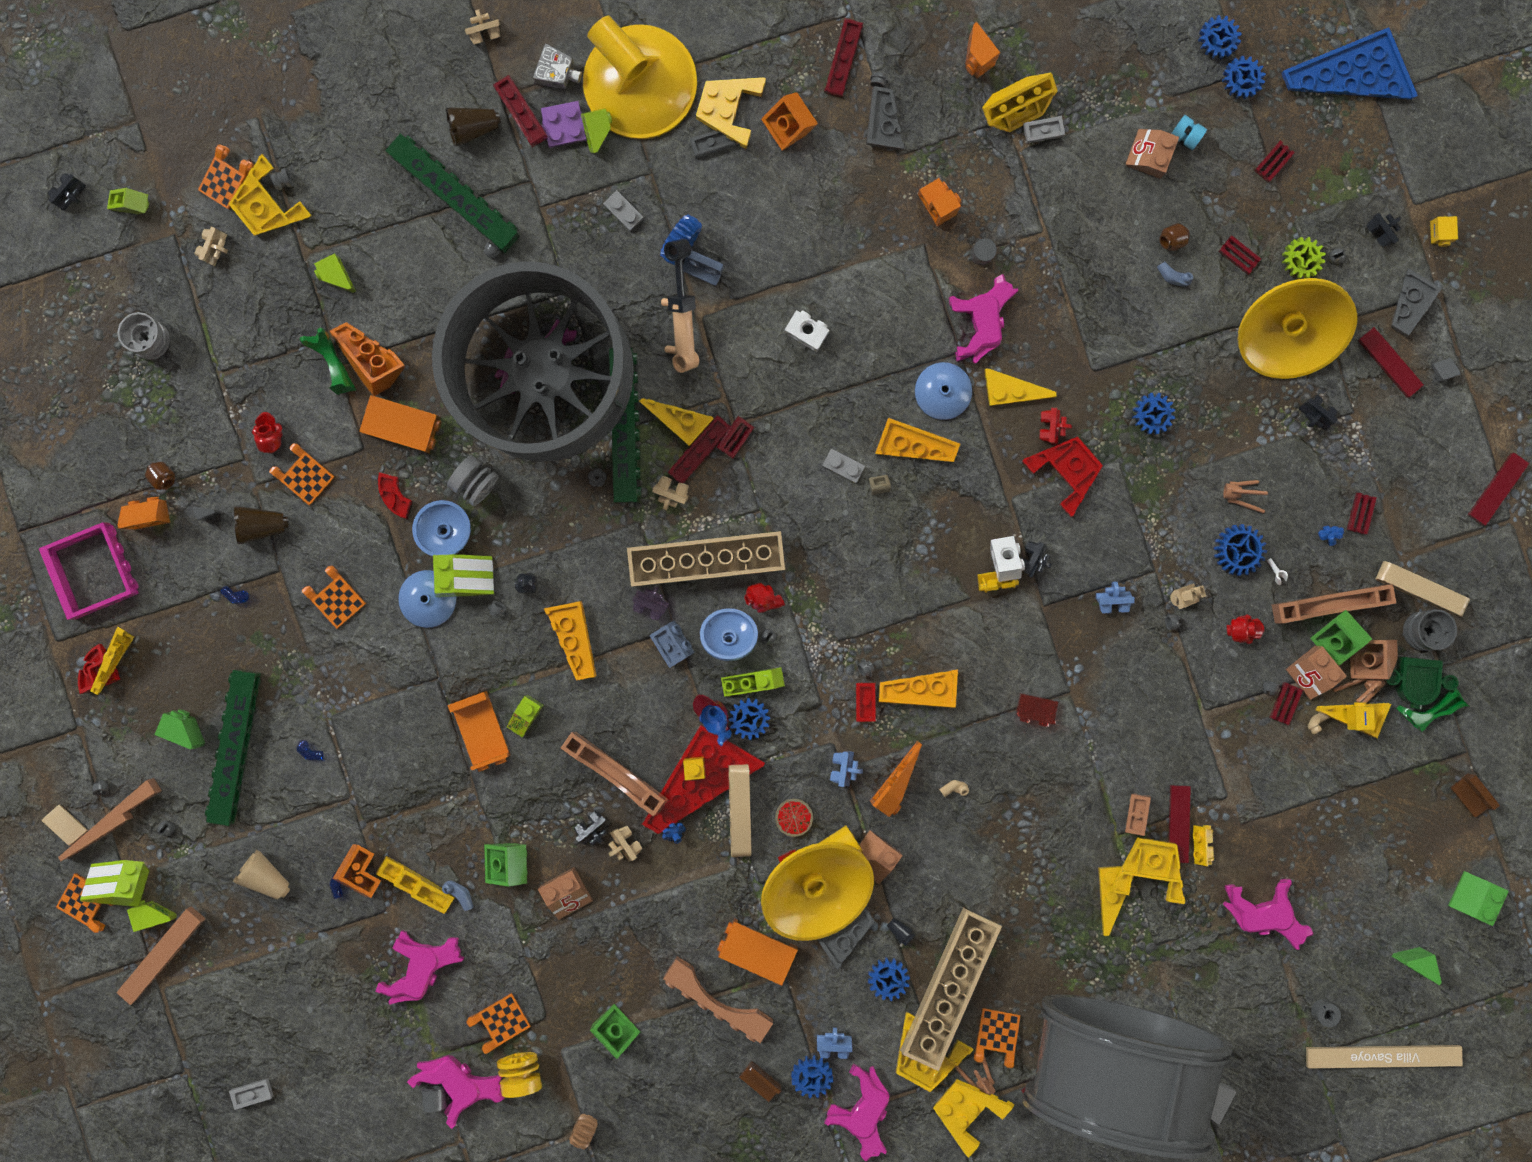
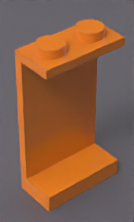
M370 395L359 432L430 453V450H433L435 447L436 439L434 437L436 431L440 430L441 421L438 415Z
M487 691L448 705L450 713H454L473 765L470 767L471 771L477 769L480 772L488 769V764L495 762L496 765L507 762L506 758L511 755Z
M734 918L733 923L729 922L726 927L725 933L727 936L725 941L721 940L718 945V957L779 985H783L798 947L791 943L790 945L784 944L738 923V920Z

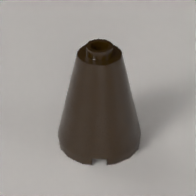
M446 108L447 122H449L450 126L449 131L455 147L498 129V124H501L500 115L498 112L495 113L494 109Z
M241 506L234 507L237 544H246L283 533L285 528H289L288 516L284 517V513Z

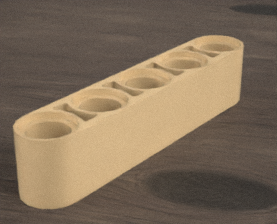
M1383 561L1375 578L1385 585L1393 584L1394 589L1457 617H1463L1470 601L1469 598L1386 561Z
M748 764L729 765L731 856L750 857Z

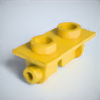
M996 572L978 574L979 591H984L985 593L998 590L1000 587L1002 589L1015 588L1016 585H1019L1018 579L998 582Z
M1193 825L1194 864L1212 865V861H1214L1213 846H1208L1207 843H1213V829H1211V825H1203V827Z

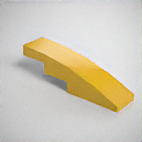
M388 856L385 857L376 872V875L392 882L395 887L411 894L412 898L443 914L446 913L455 898L449 893H443L441 887Z

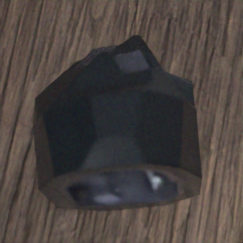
M534 573L519 574L514 579L515 589L519 593H535L536 577Z

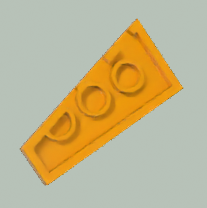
M888 418L875 454L954 462L960 443Z
M582 601L544 608L546 615H548L551 621L550 624L558 636L560 646L567 656L566 659L575 679L581 680L596 677Z
M958 669L880 682L878 702L956 708Z

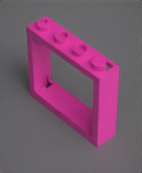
M102 522L39 548L67 620H76L139 594L137 590L138 583L132 578L130 573L131 566L124 558L123 546L118 543L116 538L117 531L111 523ZM103 533L126 591L79 610L56 551Z

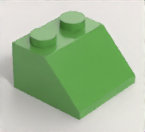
M1347 610L1343 611L1310 638L1316 646H1323L1338 666L1372 640Z
M178 709V711L172 710L171 712L163 713L155 732L156 736L188 749H195L205 745L196 719L189 716V712Z
M517 843L484 844L485 883L508 887L527 883L526 845Z
M1464 871L1448 906L1493 926L1509 891Z

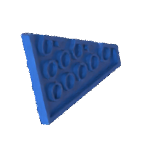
M1389 27L1293 66L1281 73L1288 91L1414 99L1418 96Z

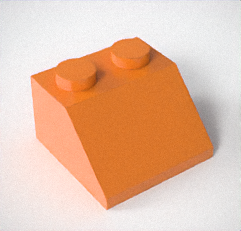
M976 22L969 36L965 64L969 74L974 75L977 79L995 66L1000 52Z
M797 92L783 96L761 119L781 150H785L806 136L818 124Z
M159 497L147 498V502L140 503L139 500L128 502L127 506L121 507L117 524L118 528L137 530L170 523L166 500H161Z

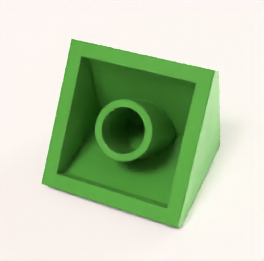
M1418 947L1393 953L1391 956L1438 985L1441 984L1442 981L1434 954Z
M615 1004L592 1024L590 1029L594 1036L616 1059L619 1058L640 1033Z

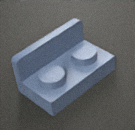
M691 250L690 256L685 258L683 272L716 286L724 269L723 264Z
M675 621L668 623L649 635L669 668L694 653L691 643L686 640L681 627Z

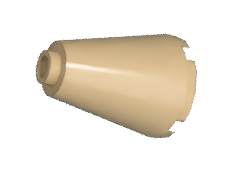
M257 849L240 869L241 873L235 876L233 880L234 883L277 900L280 897L284 898L290 890L288 888L289 882Z

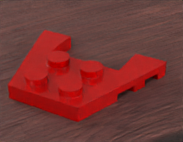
M1079 437L1070 439L1022 460V463L1032 474L1046 462H1049L1073 489L1074 492L1059 504L1070 517L1075 514L1076 509L1103 466Z

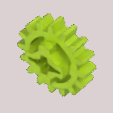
M1300 237L1297 241L1294 239L1290 242L1291 245L1285 247L1288 252L1282 254L1283 257H1286L1282 264H1287L1284 270L1290 269V276L1297 274V279L1302 278V276L1310 278V275L1313 277L1317 275L1316 271L1319 272L1323 269L1320 265L1324 264L1325 260L1321 259V257L1326 254L1320 252L1323 248L1322 245L1316 246L1317 240L1310 242L1311 238L1308 237L1304 241L1303 237ZM1301 246L1299 251H1294L1296 247ZM1308 265H1313L1311 269L1306 270V268H1308Z

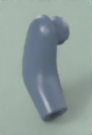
M1166 262L1157 266L1164 280L1170 284L1186 287L1193 281V275L1190 272H1186V274L1177 272Z
M451 880L444 883L442 886L443 893H449L456 897L464 911L473 908L471 895L467 888Z

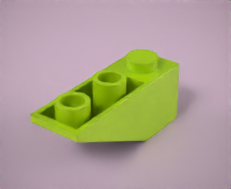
M781 667L721 678L724 697L785 686Z

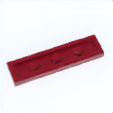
M845 18L824 93L843 97L863 23Z
M508 75L493 84L531 147L533 148L548 138L547 134L511 77Z
M1375 327L1358 339V342L1406 398L1412 396L1424 385Z
M717 415L667 473L677 482L684 484L719 444L731 426Z
M1510 453L1472 507L1468 516L1482 526H1486L1529 463L1516 453Z
M1170 785L1168 842L1177 844L1180 863H1189L1191 786Z

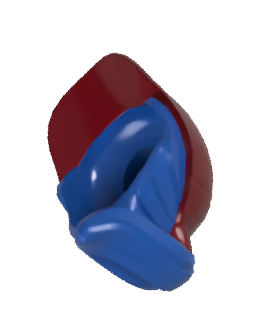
M702 694L697 695L693 701V710L707 731L718 735L717 742L722 746L732 735L728 727V711L722 702L718 700L713 701Z

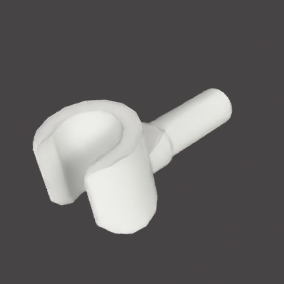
M1271 558L1268 559L1267 562L1276 574V584L1281 585L1282 581L1279 577L1284 578L1287 582V572L1280 570Z

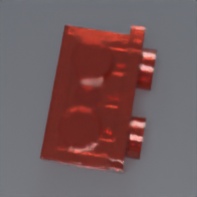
M1020 693L1015 716L1020 717L1019 721L1031 723V720L1039 721L1038 725L1050 727V724L1056 725L1055 716L1058 701Z

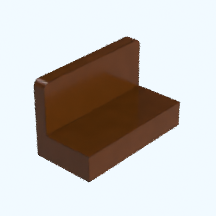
M1467 773L1451 786V790L1473 817L1479 816L1487 808L1495 810L1500 806L1476 775Z
M753 1061L739 1075V1078L768 1102L776 1093L779 1094L781 1092V1085Z

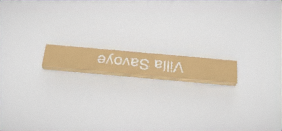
M1462 1046L1306 1047V1067L1462 1066Z

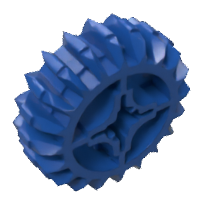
M689 214L685 215L672 229L663 244L660 254L666 262L675 265V261H669L664 254L666 243L684 238L689 241L691 247L693 246L702 228V224L698 219Z
M1240 524L1239 527L1232 525L1231 529L1229 527L1225 528V533H1219L1221 539L1215 540L1219 546L1213 549L1219 551V554H1215L1214 557H1220V560L1217 562L1218 565L1224 563L1222 570L1225 571L1229 568V574L1235 572L1236 576H1241L1242 573L1249 575V571L1253 573L1256 571L1255 567L1260 568L1262 566L1259 561H1265L1261 554L1267 553V550H1262V546H1266V542H1260L1263 536H1256L1258 534L1257 529L1252 531V526L1245 528L1244 524ZM1237 534L1242 535V538L1236 544L1229 542L1233 536ZM1249 541L1252 542L1254 551L1249 548ZM1235 547H1242L1241 549L1245 553H1238L1239 551ZM1227 549H1228V550L1231 552V554H1232L1231 560L1229 559V557H1228V555H1227ZM1243 557H1251L1247 564L1243 566L1238 565Z

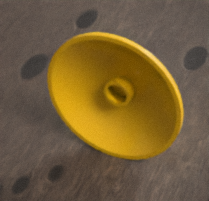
M609 15L597 21L587 35V38L595 47L587 59L583 74V89L590 110L606 109L607 112H610L612 118L610 131L630 139H650L666 134L674 129L689 113L697 91L696 69L686 47L674 35L658 27L630 25L620 28Z
M1297 279L1276 286L1263 294L1250 306L1240 323L1237 339L1242 358L1254 371L1271 378H1297L1316 372L1333 362L1352 340L1357 326L1355 304L1346 290L1336 283L1324 279Z
M846 825L821 842L806 846L790 854L769 875L762 891L761 908L768 925L779 935L800 941L821 939L844 929L866 907L874 886L873 870L867 858L861 853L863 850Z

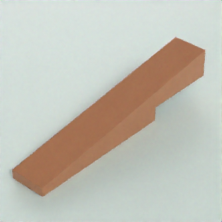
M154 778L146 780L58 857L59 860L69 859L133 818L130 813L132 809L162 791Z
M192 906L187 908L117 991V994L128 1004L132 1005L180 951L183 944L204 922L205 918Z

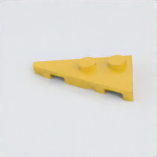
M991 369L984 370L989 406L1057 397L1055 391Z
M642 398L639 401L688 446L698 438L714 419L709 415L699 414Z
M117 627L108 650L103 656V662L91 692L96 695L100 694L133 641V635Z
M1389 703L1366 704V706H1374L1375 730L1358 731L1373 738H1378L1391 706ZM1354 704L1317 706L1315 711L1347 725V706H1354Z
M1122 866L1098 867L1104 936L1110 935L1126 897L1123 894L1110 892Z

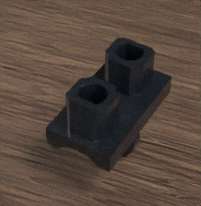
M66 173L60 178L62 183L58 189L56 187L51 188L48 192L50 197L48 200L62 211H65L73 201L76 204L81 202L77 196L86 186L72 174L68 175Z
M1378 212L1366 224L1371 233L1380 227L1385 234L1376 239L1382 248L1399 241L1390 227H1393L1396 232L1402 229L1397 223L1402 219L1400 216L1394 219L1391 213L1388 214L1386 219L1389 221V224H1387Z
M1319 395L1313 396L1299 407V410L1309 419L1308 427L1311 428L1316 425L1324 430H1327L1337 422L1336 415L1338 411L1330 406L1326 409L1321 406L1323 399Z
M1028 542L1025 551L1032 554L1030 561L1021 557L1025 566L1023 571L1031 578H1033L1036 570L1042 573L1045 567L1050 569L1052 566L1048 563L1050 555H1044L1047 546L1042 542L1038 544Z
M594 811L588 817L592 822L590 827L587 828L583 822L574 827L578 836L576 840L584 845L588 842L592 846L597 842L603 845L605 843L603 837L608 834L605 828L611 824L608 818Z

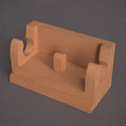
M1131 794L1126 833L1145 836L1151 796Z

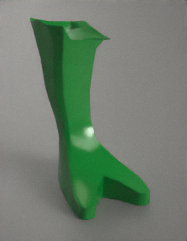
M323 328L317 329L316 336L300 337V341L304 346L320 353L327 361L332 385L329 387L330 390L337 395L349 391H357L346 369L335 353L331 337Z
M1456 688L1455 690H1450L1436 705L1425 712H1416L1401 705L1396 709L1415 728L1423 732L1435 718L1450 715L1461 707L1470 706L1463 700Z

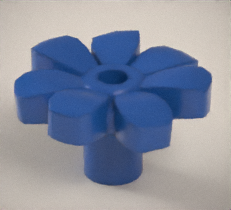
M1324 526L1323 530L1318 532L1321 540L1328 539V544L1333 546L1336 545V538H1343L1344 529L1342 527L1338 528V526H1332L1331 528L1330 526Z
M671 823L669 828L662 831V838L668 841L674 840L675 844H678L682 841L681 833L685 832L686 828L682 823L677 825Z

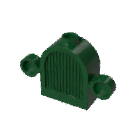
M1398 657L1396 670H1393L1390 679H1384L1386 684L1395 685L1398 696L1403 701L1409 703L1410 708L1422 709V705L1430 704L1436 700L1441 687L1445 690H1455L1459 685V681L1454 675H1444L1442 677L1443 661Z

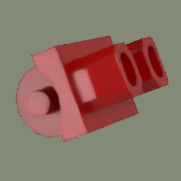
M1051 408V410L1041 412V422L1050 423V430L1040 429V440L1058 445L1059 429L1060 436H1066V429H1072V425L1066 424L1067 417H1061L1060 424V410L1058 408Z

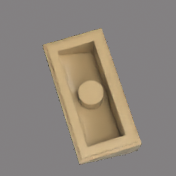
M60 804L42 819V822L69 846L73 845L88 831Z

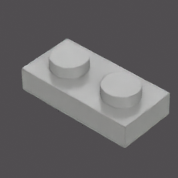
M1062 116L1023 124L1027 144L1065 136Z
M617 190L603 203L630 232L644 219Z
M833 449L830 450L822 465L854 483H857L865 467Z
M268 1078L229 1091L234 1110L274 1097Z

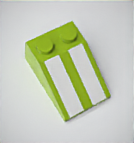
M433 555L435 597L494 595L492 556Z
M128 860L91 864L80 901L139 907L149 869L144 862Z

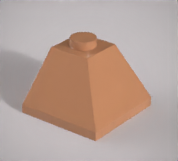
M1371 640L1350 657L1351 678L1390 679L1398 659L1397 640Z
M870 830L859 844L863 850L861 853L871 865L874 881L878 884L893 870L902 857L900 851Z

